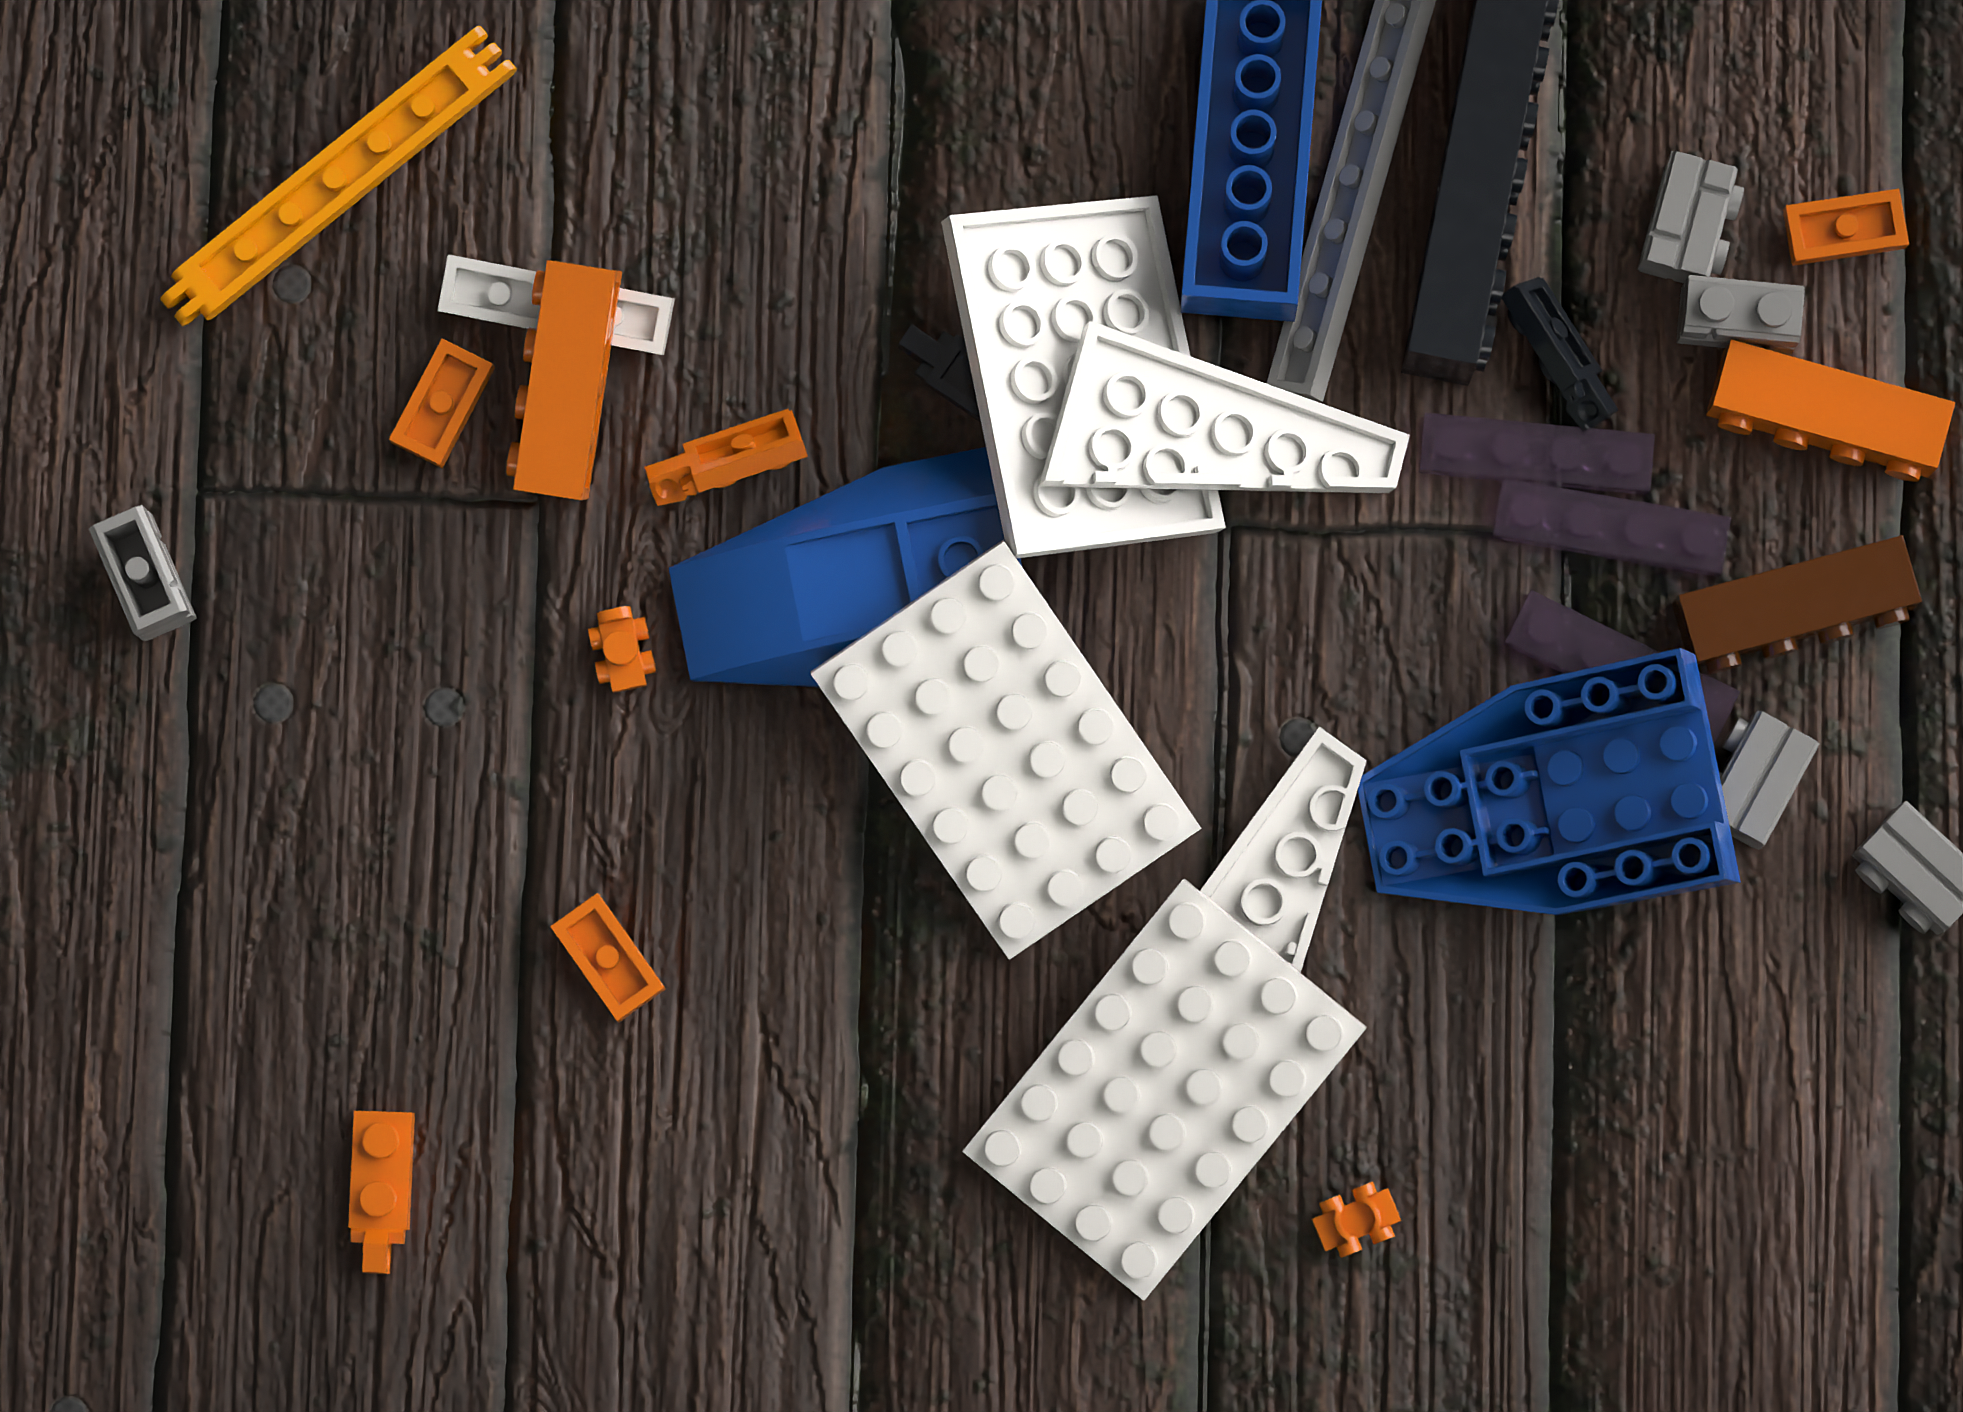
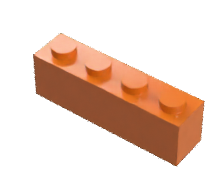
M547 260L546 270H537L532 290V304L540 306L537 328H528L523 353L524 362L532 363L529 385L519 386L515 405V418L523 420L520 443L512 441L507 459V476L515 477L513 490L575 500L589 498L622 271Z
M1731 339L1723 351L1706 416L1719 419L1718 427L1733 433L1750 435L1752 429L1773 434V441L1783 447L1807 450L1809 444L1830 450L1829 457L1837 462L1862 466L1864 460L1886 466L1885 473L1891 477L1917 482L1920 476L1928 478L1938 468L1956 402Z

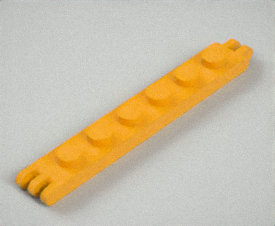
M477 26L469 31L181 264L171 274L176 284L168 289L160 298L167 309L173 308L186 297L190 299L174 316L181 326L189 324L200 314L206 320L216 317L512 77L517 68L510 60L502 62L491 72L487 69L502 55V50L496 43H491L478 54H474L473 50L487 39L488 34L481 26Z

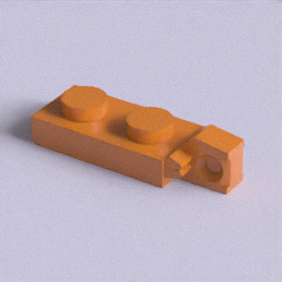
M785 409L683 443L684 452L678 456L645 466V472L657 506L684 501L688 495H696L697 492L727 487L739 479L766 470L784 468L791 462L808 457L793 411Z
M354 1111L348 1228H351V1242L363 1243L362 1272L366 1274H390L391 1244H405L406 1230H410L415 1113Z

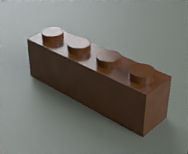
M1903 535L1680 594L1672 602V607L1685 650L1696 654L1698 667L1706 666L1708 674H1715L1741 666L1740 656L1762 651L1764 659H1771L1797 651L1796 641L1817 635L1820 644H1827L1853 636L1852 626L1874 621L1876 629H1883L1910 620L1907 611L1917 607L1922 602Z

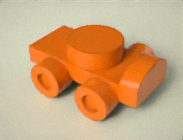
M630 606L596 613L599 626L588 628L592 650L603 649L606 659L595 662L599 684L610 682L613 693L647 686L645 675L655 673L656 667L652 650L640 652L638 641L649 639L645 617L633 619Z
M1370 1182L1351 1190L1355 1202L1344 1205L1341 1195L1320 1202L1319 1206L1323 1214L1312 1218V1222L1324 1251L1337 1247L1342 1258L1362 1250L1358 1239L1369 1234L1373 1245L1394 1237L1395 1234L1391 1225L1400 1222L1401 1218L1388 1188L1377 1192L1374 1183Z

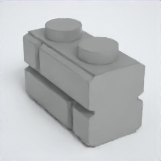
M1671 151L1665 163L1637 270L1665 279L1670 278L1680 283H1684L1688 275L1710 277L1711 273L1721 275L1730 242L1720 239L1725 219L1735 221L1744 192V187L1734 185L1738 172L1735 166L1712 160L1706 161L1701 157Z
M1688 275L1681 287L1677 343L1726 348L1732 339L1760 348L1765 347L1767 350L1778 353L1792 354L1800 343L1804 286Z
M143 505L133 507L89 528L132 632L143 641L151 640L197 619L167 547L160 540L162 536L155 519Z
M1759 710L1751 715L1748 722L1740 717L1736 720L1722 746L1731 754L1722 771L1719 772L1731 835L1758 850L1767 843L1819 746L1816 740L1794 728L1788 727L1785 723Z
M1904 801L1854 851L1852 856L1860 863L1855 871L1876 892L1881 894L1887 888L1904 904L1898 910L1899 913L1916 930L1925 934L1931 929L1936 935H1939L1950 928L1963 914V853L1908 801Z

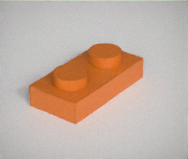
M1900 189L1786 205L1783 209L1792 266L1906 249L1909 245Z
M441 339L389 438L390 442L443 469L495 369L493 363L445 339Z
M596 893L550 926L617 1022L625 1019L666 989L599 893Z

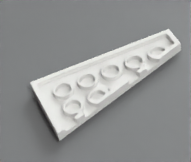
M1089 321L1083 327L1039 486L1390 493L1397 486L1410 435Z
M1321 727L1314 733L1200 890V892L1300 973L1367 761Z

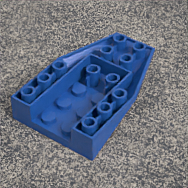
M1682 648L1512 685L1363 774L1358 787L1377 893L1562 915L1741 883L1696 654Z

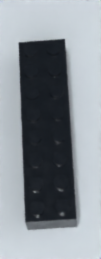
M1473 0L1401 373L1468 386L1475 370L1484 372L1486 362L1490 359L1496 327L1485 325L1487 315L1495 317L1497 306L1500 305L1507 271L1496 269L1497 261H1506L1508 249H1511L1517 215L1507 213L1508 205H1517L1519 193L1522 192L1528 159L1519 158L1518 153L1519 150L1527 151L1529 140L1533 136L1539 104L1528 101L1530 95H1538L1540 83L1544 79L1549 48L1541 47L1539 44L1540 40L1548 42L1551 27L1555 23L1559 0Z

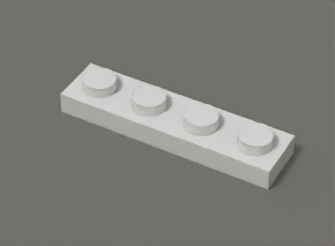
M448 255L437 311L527 329L529 327L537 328L540 306L532 304V290L536 271ZM620 288L612 345L664 355L675 299Z

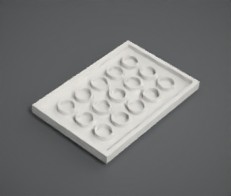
M1158 196L950 215L944 219L941 224L1004 539L1016 558L1212 534L1225 529L1218 490L1039 486L1083 327L1089 321L1190 356Z
M1004 540L988 549L811 671L814 680L1009 960L1201 829L1192 813Z
M1183 879L962 1152L1144 1301L1367 1027L1191 883Z

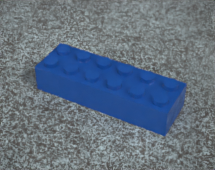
M1206 0L1180 313L1295 322L1299 296L1322 0Z

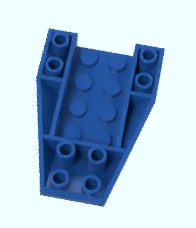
M986 447L883 467L669 567L690 681L819 687L811 675L812 670L1002 540L1005 541ZM1016 558L1022 566L1021 558Z

